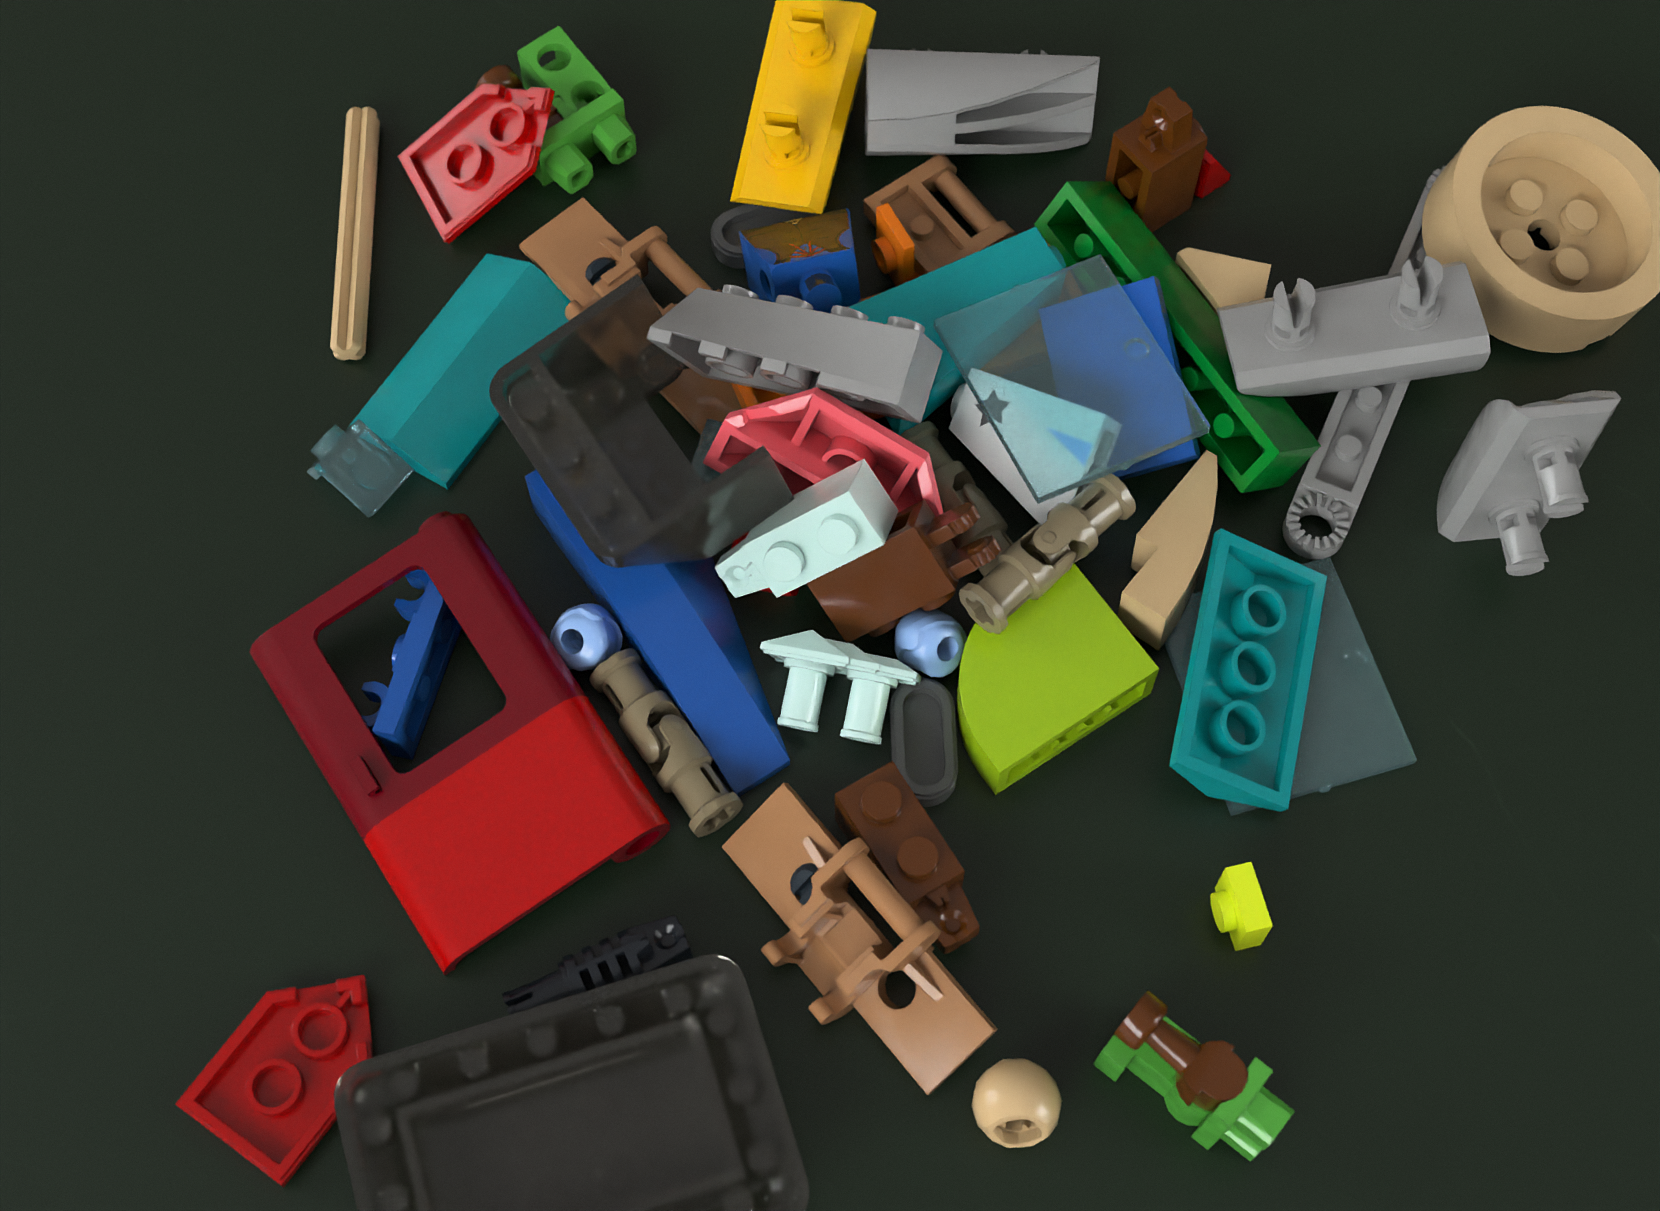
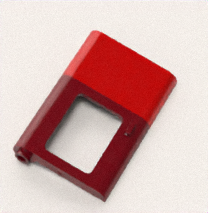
M443 511L431 516L422 523L417 534L268 629L251 646L249 652L444 975L456 969L457 963L470 952L609 859L617 863L630 860L659 842L671 828V824L469 516L464 513L452 514L449 511ZM421 569L427 572L506 696V705L501 712L410 772L398 773L322 652L317 639L320 631L411 571Z

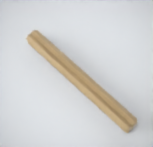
M369 106L364 108L352 107L346 114L330 340L333 355L342 361L348 359L360 360L366 352L380 128L377 112Z

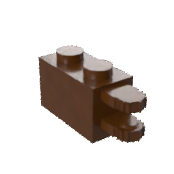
M924 499L897 513L883 546L806 584L843 639L848 643L867 633L870 637L880 636L895 627L902 616L920 607L924 611H931L945 604L956 593L959 578L990 563L1002 549L992 534L957 549L951 539L969 530L981 517L975 506L971 502H965L963 505H959L957 508H953L936 517Z

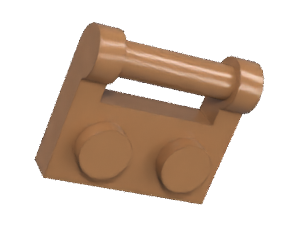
M946 155L934 156L864 199L863 213L875 227L876 207L885 203L890 205L915 245L914 270L919 276L1017 235L1006 221H997L956 176L957 167ZM929 191H939L977 234L970 238Z

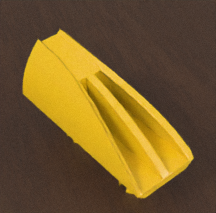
M841 0L775 1L730 199L731 202L815 214L824 213L867 56V49L873 34L876 21L875 10L864 3Z

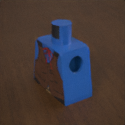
M848 208L739 231L747 284L749 289L759 296V300L776 302L778 295H787L808 302L813 306V310L826 313L831 312L832 306L848 307L861 301L853 231Z

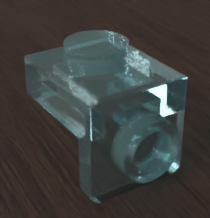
M360 419L344 431L336 424L333 425L311 448L310 451L318 459L307 470L315 480L321 476L327 479L368 518L373 516L414 471L410 465Z

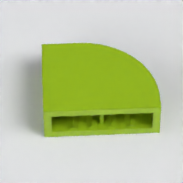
M1075 563L1038 600L1028 599L1007 618V628L1000 634L989 633L975 622L965 643L960 663L956 696L958 727L963 745L971 762L995 795L1151 694L1159 667Z

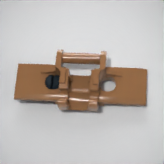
M582 197L519 244L520 250L541 271L549 276L557 288L571 301L565 308L567 320L573 329L625 382L640 377L647 385L651 383L698 433L708 441L718 433L728 413L742 409L731 383L702 377L690 368H674L666 360L668 353L646 339L650 326L677 304L671 303L662 309L641 286V279L649 274L648 261H651L686 297L697 288L714 290L667 244V234L660 227H650L628 242Z
M782 783L722 846L789 927L790 931L778 940L768 942L761 949V952L774 967L787 963L797 964L821 992L823 997L816 999L808 1007L821 1025L839 1019L853 1008H856L927 1095L938 1088L998 1030L933 954L932 951L935 948L932 944L941 934L940 929L931 920L926 923L923 922L867 856L870 848L860 837L853 839L842 847L788 783ZM851 881L855 883L903 940L896 948L890 944L874 922L868 918L848 894ZM903 970L915 982V998L907 1007L895 1005L886 994L885 983L890 972Z

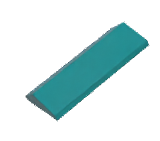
M487 253L347 427L349 434L448 490L573 328L565 316V308L571 301L557 288L550 277L533 263Z
M1224 529L1214 532L1169 766L1208 797L1281 812L1289 807L1327 576Z

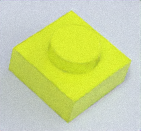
M1252 862L1226 867L1215 887L1216 892L1211 893L1210 896L1215 923L1221 933L1229 932L1235 951L1259 946L1263 943L1273 924Z

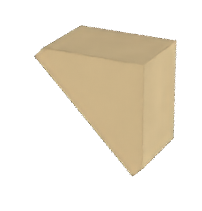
M1189 247L1177 252L1175 263L1217 315L1216 308L1265 299L1271 264Z

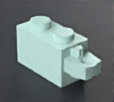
M864 458L760 512L746 538L720 557L715 570L735 598L766 588H770L776 598L883 546L899 510Z

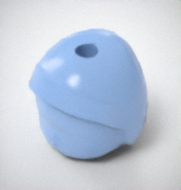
M585 603L569 608L560 615L551 631L550 641L568 669L577 671L595 670L600 663L620 651L622 647V632L618 622L607 609L598 604Z
M918 608L904 615L897 624L894 650L898 660L909 668L921 671L930 677H944L958 667L967 636L962 626L952 616L936 609L924 611L923 608Z

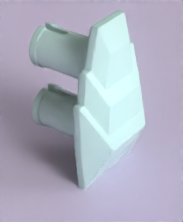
M814 630L763 641L760 646L763 653L769 654L775 658L776 662L784 663V667L790 669L781 714L777 721L778 725L788 728L818 732L819 726L817 724L827 676H834V673L847 675V678L852 680L844 726L841 729L840 736L866 743L881 744V732L890 688H897L898 683L916 686L917 683L920 684L921 676L897 659L864 653L854 644L825 639Z

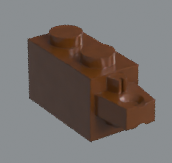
M1170 86L1150 98L1143 115L1113 133L1105 181L1113 183L1151 232H1154L1191 208L1208 140L1201 125L1193 117L1191 107L1186 102L1181 101L1177 97V93Z
M894 762L887 763L835 793V821L849 842L860 837L870 848L867 856L923 922L926 923L931 920L940 929L941 934L934 942L939 950L945 955L976 937L980 926L962 889L965 870Z

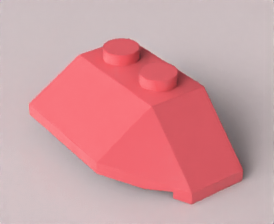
M818 387L728 413L703 461V464L775 505L865 458L899 510L898 512L925 499L936 517L943 514L929 452Z

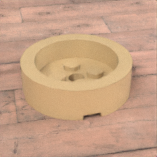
M1530 106L1502 113L1482 125L1467 140L1434 181L1427 195L1422 216V237L1426 256L1436 259L1441 265L1457 261L1466 263L1488 333L1511 345L1539 352L1563 353L1582 350L1588 344L1614 334L1660 292V172L1646 154L1629 138L1612 126L1587 114L1552 106ZM1537 227L1541 228L1540 234L1547 240L1549 248L1552 250L1546 251L1537 248L1528 231H1534Z

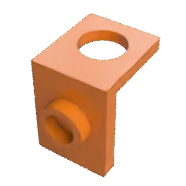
M888 203L876 207V239L871 242V249L879 269L884 274L888 273L895 286L920 277L914 270L915 245Z

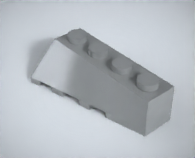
M724 285L722 292L702 288L695 289L651 325L646 338L705 378L785 395H792L818 387L855 410L916 423L922 422L943 353L924 334L925 327L906 318L890 316L888 317L887 324L868 321L866 314L844 306H832L831 312L826 313L813 310V306L808 302L787 295H778L776 302L759 300V296L756 293L735 285Z

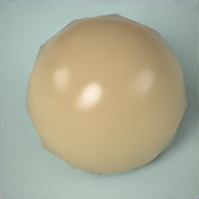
M1022 1058L1002 1059L987 1069L977 1080L972 1109L977 1125L992 1141L1007 1148L1030 1147L1047 1138L1058 1124L1062 1099L1056 1081L1043 1067Z

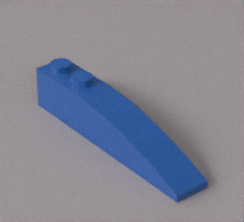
M637 444L578 445L526 475L525 480L534 512L600 606L607 609L616 619L623 639L643 659L642 666L659 690L666 691L694 734L701 740L713 757L712 765L729 790L735 792L740 797L790 765V758L722 581L715 570V563L705 537Z

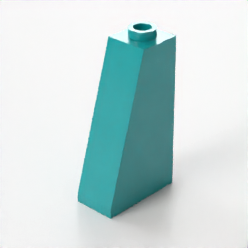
M1034 227L854 304L849 308L866 314L868 321L887 324L888 317L890 316L915 321L925 327L924 334L943 351L922 418L923 421L953 396L961 384L967 382L971 370L978 373L1040 322L1038 312L1058 306L1067 276V269L1060 251L1053 245L1048 246L1037 227ZM885 416L892 430L898 435L919 424Z

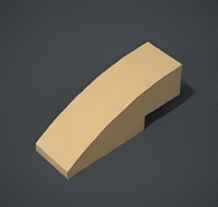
M1208 450L1203 453L1137 533L1130 568L1138 573L1121 594L1118 618L1131 634L1158 651L1179 622L1191 598L1208 545L1218 488L1217 455Z

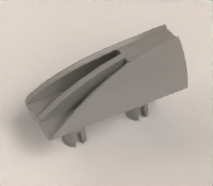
M914 48L912 50L867 49L864 126L866 156L1020 154L1063 150L1087 144L1092 136L1100 57L1048 55L1043 50H1041L1040 55L1029 54L1027 49L1020 54L932 51L929 48L928 51H915Z
M1425 256L1421 268L1414 270L1409 259L1404 263L1400 273L1314 289L1307 280L1298 278L1292 294H1286L1283 281L1276 285L1273 297L1216 308L1237 390L1244 395L1265 397L1313 395L1477 371L1486 364L1491 353L1489 333L1466 263L1462 261L1441 265L1436 259Z
M1592 390L1569 394L1556 400L1533 402L1521 407L1507 400L1496 399L1490 401L1477 417L1442 480L1437 501L1438 532L1452 542L1500 538L1507 564L1505 567L1509 575L1524 576L1545 569L1544 562H1549V559L1545 554L1540 532L1550 518H1563L1578 514L1584 510L1581 503L1589 502L1588 496L1584 492L1579 469L1622 398L1615 391Z

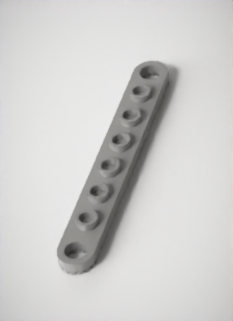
M1443 166L1442 170H1435L1433 175L1429 177L1388 275L1400 273L1404 263L1409 259L1414 270L1421 268L1426 256L1422 237L1423 209L1434 181L1446 166ZM1410 381L1338 391L1318 438L1321 447L1310 457L1283 522L1282 532L1284 540L1296 554L1304 558L1318 560L1334 555L1341 548ZM1307 515L1320 516L1330 524L1332 533L1328 538L1324 536L1322 540L1319 537L1311 539L1312 535L1308 534L1306 536V531L1300 529L1301 523H1298L1299 520Z

